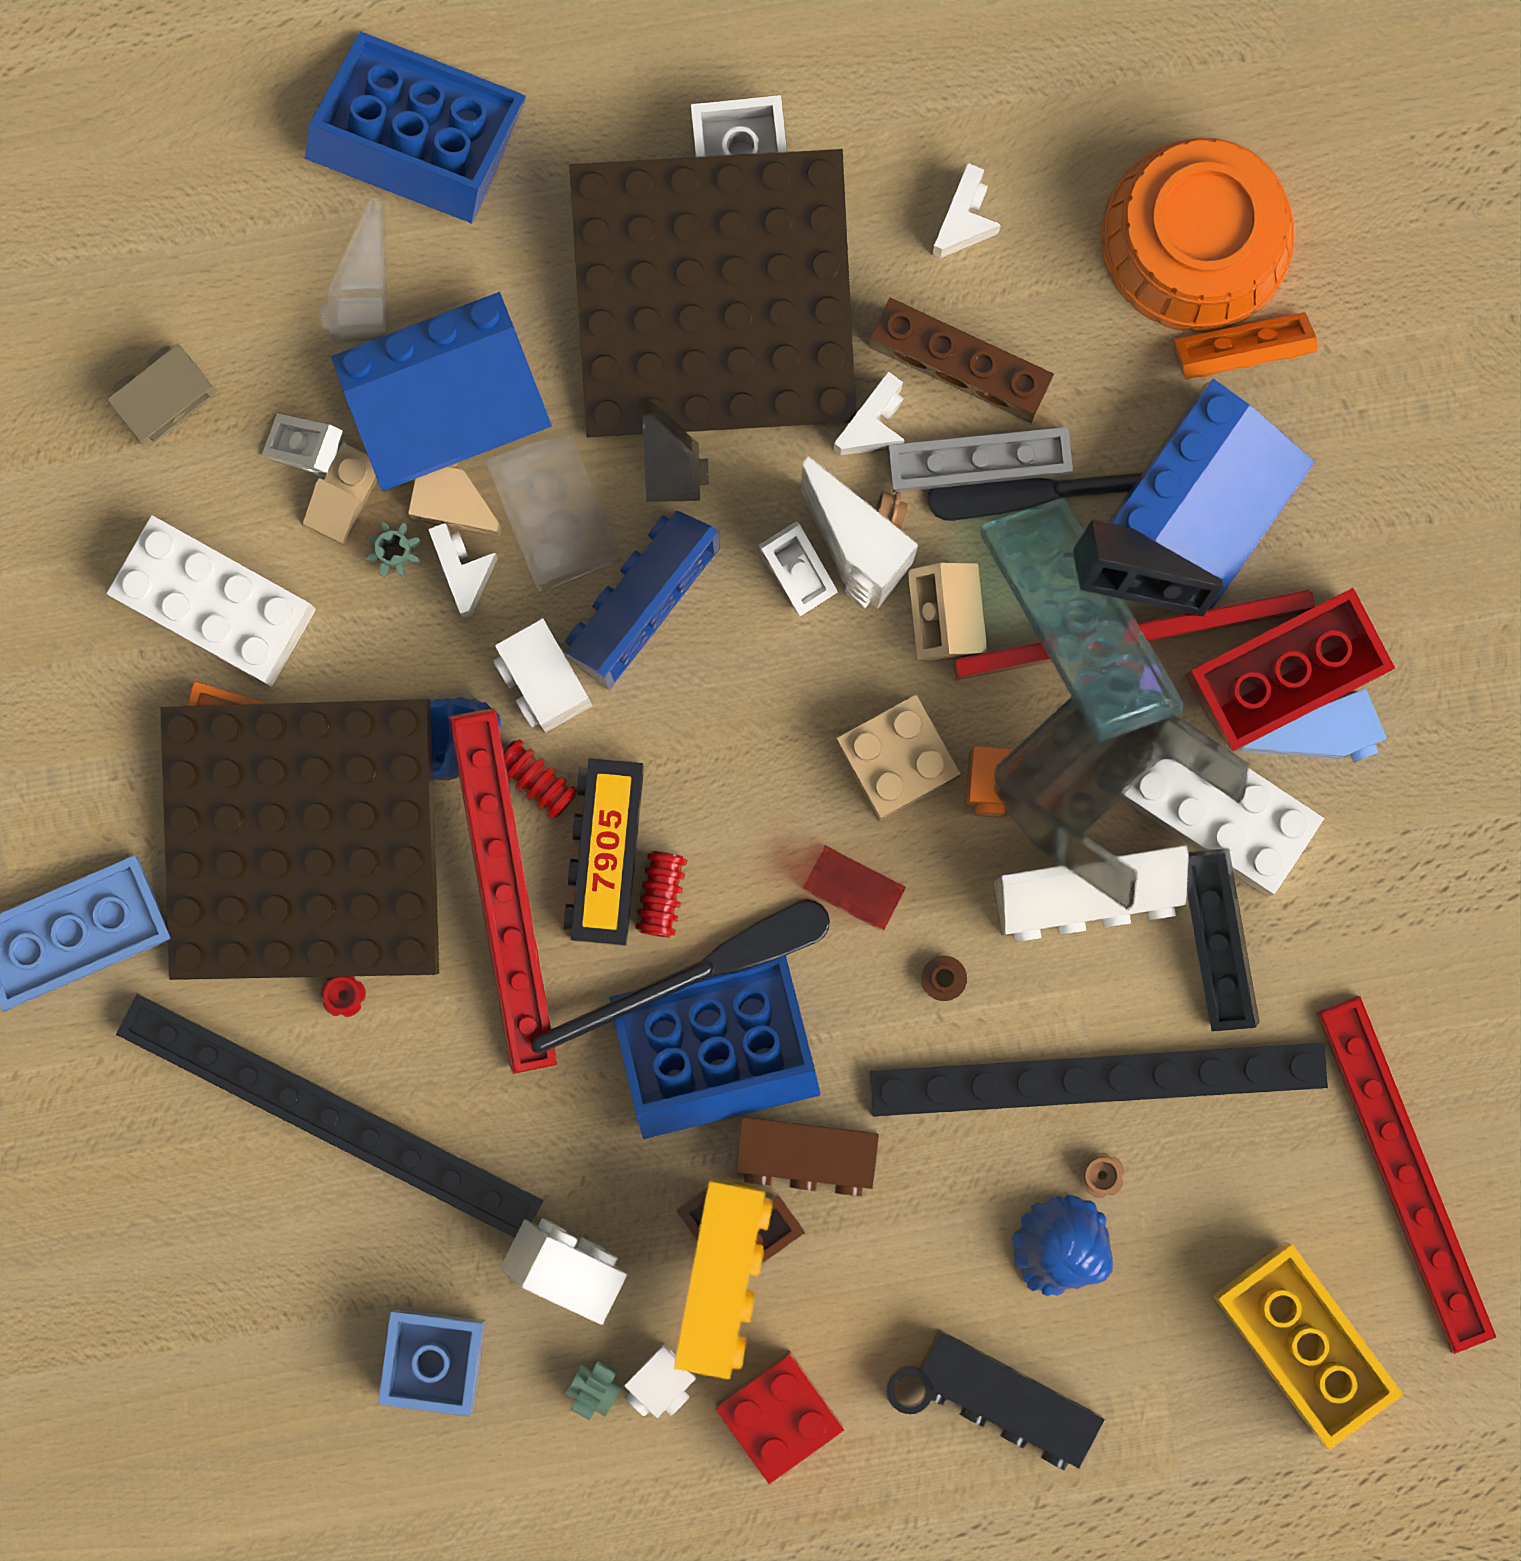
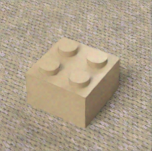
M917 694L836 738L835 743L879 821L952 782L961 775Z

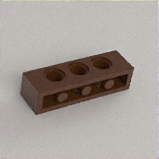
M891 297L870 338L869 348L1032 423L1054 376L1052 372Z

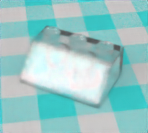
M572 434L529 443L485 460L539 593L622 560Z

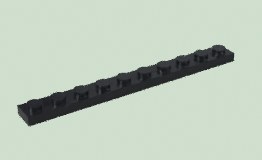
M136 994L116 1035L514 1238L524 1219L531 1222L534 1221L544 1201L141 994Z
M1325 1043L870 1071L873 1117L1328 1088Z

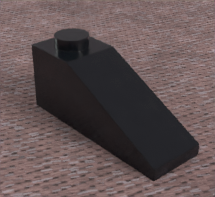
M1091 520L1073 549L1079 587L1083 591L1204 617L1223 588L1222 579L1133 528Z

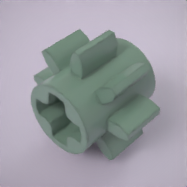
M384 522L382 523L383 533L378 538L374 536L367 537V540L375 546V552L366 556V559L369 563L377 561L383 563L379 572L382 577H386L390 569L397 570L399 575L405 578L406 571L404 568L410 562L415 565H420L421 563L413 555L412 550L422 544L419 538L406 539L408 526L405 523L399 527L398 531H391ZM397 540H400L399 545L404 550V554L402 557L394 555L391 561H389L388 555L384 551L385 545L394 546Z
M597 1361L593 1370L582 1364L566 1392V1395L576 1400L571 1410L588 1420L591 1419L595 1411L606 1417L622 1386L612 1381L617 1371L600 1361Z

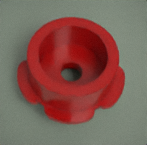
M355 976L327 979L321 988V996L324 998L323 1006L333 1016L342 1014L344 1017H351L357 1014L361 1009V1002L366 998V990L363 983L356 981ZM341 991H346L348 994L344 1000L339 997Z

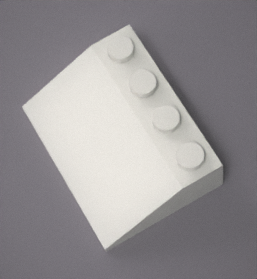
M808 457L802 466L801 492L840 578L846 584L845 587L847 589L844 592L864 609L870 603L878 610L908 573V570L911 569L918 544Z
M1187 846L1001 876L994 881L1002 934H1013L1014 942L1041 938L1040 929L1058 927L1059 935L1086 931L1085 922L1103 919L1104 928L1130 924L1131 914L1148 912L1149 920L1176 916L1175 907L1186 905Z

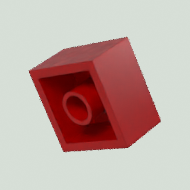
M788 1351L716 1403L715 1407L769 1485L844 1431L843 1424L791 1351Z

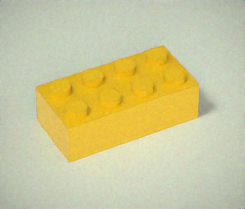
M710 1177L674 1369L730 1379L732 1368L741 1369L746 1337L738 1335L741 1321L750 1323L755 1298V1291L747 1290L749 1275L759 1276L764 1245L755 1243L758 1228L768 1229L773 1203L772 1199L764 1198L765 1187Z
M1288 1242L1282 1243L1212 1295L1321 1445L1328 1450L1403 1395L1293 1244Z

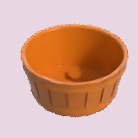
M1194 138L1173 142L1145 155L1119 180L1120 182L1115 186L1105 208L1106 213L1103 215L1101 243L1104 246L1102 247L1106 268L1109 275H1112L1113 278L1111 280L1117 290L1143 316L1154 322L1159 321L1160 325L1175 330L1210 332L1221 330L1224 326L1228 328L1241 323L1251 317L1253 312L1257 313L1275 295V290L1279 289L1286 277L1290 260L1292 259L1294 220L1291 206L1282 184L1268 164L1254 152L1242 145L1217 138Z

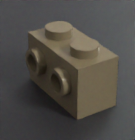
M179 343L172 349L169 346H165L154 353L148 360L149 367L137 376L129 374L122 378L112 388L114 394L107 399L147 449L218 394Z

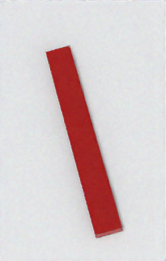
M1305 590L1208 609L1204 617L1188 613L957 658L953 668L956 681L1301 614L1314 608L1315 602L1313 592Z
M490 708L448 716L510 1070L513 1074L555 1066L557 1065L555 1048L538 1054L533 1052L530 1046L531 1040L535 1036L550 1030L551 1025L496 710Z
M1361 996L1316 1012L1451 1353L1456 1354L1496 1338Z

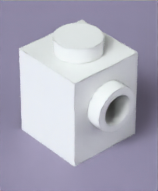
M665 1343L624 1385L630 1391L625 1398L644 1417L651 1412L658 1418L664 1411L672 1416L690 1397L684 1390L697 1376L694 1372L674 1369L676 1354Z

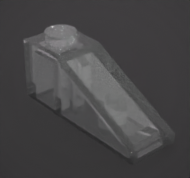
M370 198L329 285L328 302H321L322 329H329V334L334 342L372 341L388 334L384 207L380 198Z

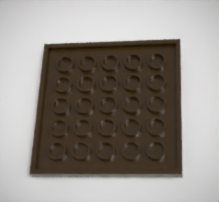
M842 148L569 164L587 437L851 422L856 415Z
M431 699L160 707L167 925L171 937L168 940L169 980L439 974Z

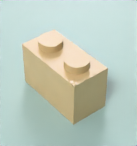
M937 563L908 570L917 660H956L957 658L988 653L978 563Z

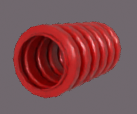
M521 739L513 741L503 751L508 782L513 780L516 783L515 789L517 791L523 789L527 793L525 796L527 800H536L538 802L536 807L539 810L545 808L548 811L546 816L549 819L557 818L576 797L577 788L575 786L570 788L566 786L567 779L563 776L557 778L554 775L556 770L553 767L547 769L544 766L545 760L543 758L537 760L533 757L535 751L531 748L528 750L524 749V742Z
M652 851V853L647 854V860L651 862L650 867H645L644 871L648 875V881H643L642 883L646 893L640 896V902H643L644 905L643 909H639L637 914L642 917L641 923H636L635 926L639 933L666 938L676 935V929H673L672 925L673 922L678 921L679 917L674 913L675 908H680L681 904L677 900V894H682L683 892L679 882L685 879V873L681 872L682 866L687 865L688 860L683 858L684 856Z

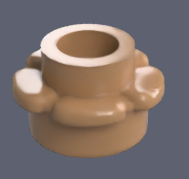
M898 491L895 495L882 492L876 511L898 529H901L908 503L900 501L901 493Z
M1095 1153L1088 1158L1087 1164L1081 1166L1079 1173L1080 1181L1086 1185V1191L1093 1197L1103 1198L1106 1194L1115 1195L1120 1191L1124 1183L1122 1179L1124 1167L1116 1157L1110 1158L1106 1153ZM1100 1171L1106 1172L1107 1176L1104 1180L1098 1178Z

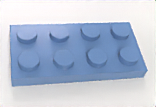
M137 855L0 913V1007L2 1011H9L171 939L168 925Z

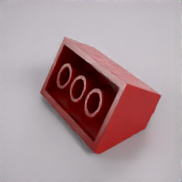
M1351 588L1189 671L1185 676L1205 715L1230 750L1234 752L1396 668L1355 589Z

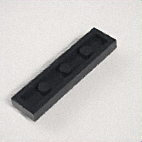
M1225 848L1188 852L1187 896L1211 1031L1256 1028L1260 1021L1230 850Z

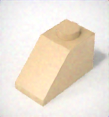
M458 463L415 479L408 512L412 520L434 525L446 523L449 528L495 537L501 536L502 528L465 471L457 469Z

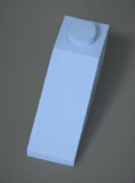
M1363 689L1328 703L1239 748L1237 751L1340 759L1350 755L1354 763L1378 753L1376 744L1386 740L1387 737L1367 689Z

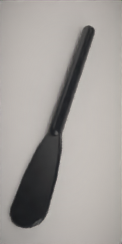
M1142 472L1067 480L1030 478L931 488L928 493L927 503L930 511L942 520L955 521L994 516L1038 507L1060 498L1129 492Z
M808 899L798 901L754 923L723 942L701 961L535 1036L530 1043L531 1049L538 1054L544 1053L708 977L746 970L815 944L823 939L829 930V914L824 906L817 901Z

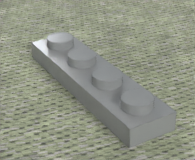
M1068 427L888 446L893 492L1070 475L1073 473Z

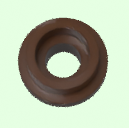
M938 956L925 965L921 977L922 985L926 993L933 999L950 1001L957 998L964 991L967 984V973L962 963L951 956ZM945 969L952 973L953 982L950 986L941 987L937 984L936 975L940 970Z

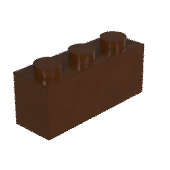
M742 1117L736 1173H744V1182L771 1185L772 1177L790 1179L789 1188L816 1191L818 1182L835 1184V1193L862 1196L863 1188L873 1189L879 1134Z

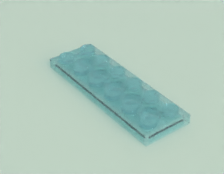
M1064 497L982 524L981 537L1097 742L1182 713L1183 700L1125 601L1120 598L1080 590L1073 549L1084 531Z

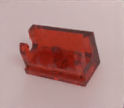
M825 845L803 887V891L884 931L906 887Z

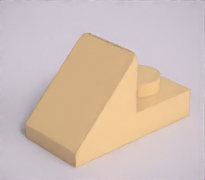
M342 443L324 480L318 478L303 525L344 545L377 481L367 454Z

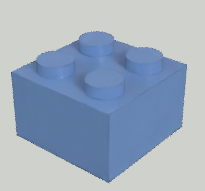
M400 1308L392 1310L390 1312L378 1404L471 1416L475 1408L486 1320Z

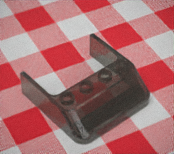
M1104 674L1090 679L997 765L994 773V790L1034 846L1123 908L1129 910L1134 905L1137 871L1083 833L1155 764L1163 759L1175 760L1238 803L1245 798L1249 763L1121 678Z

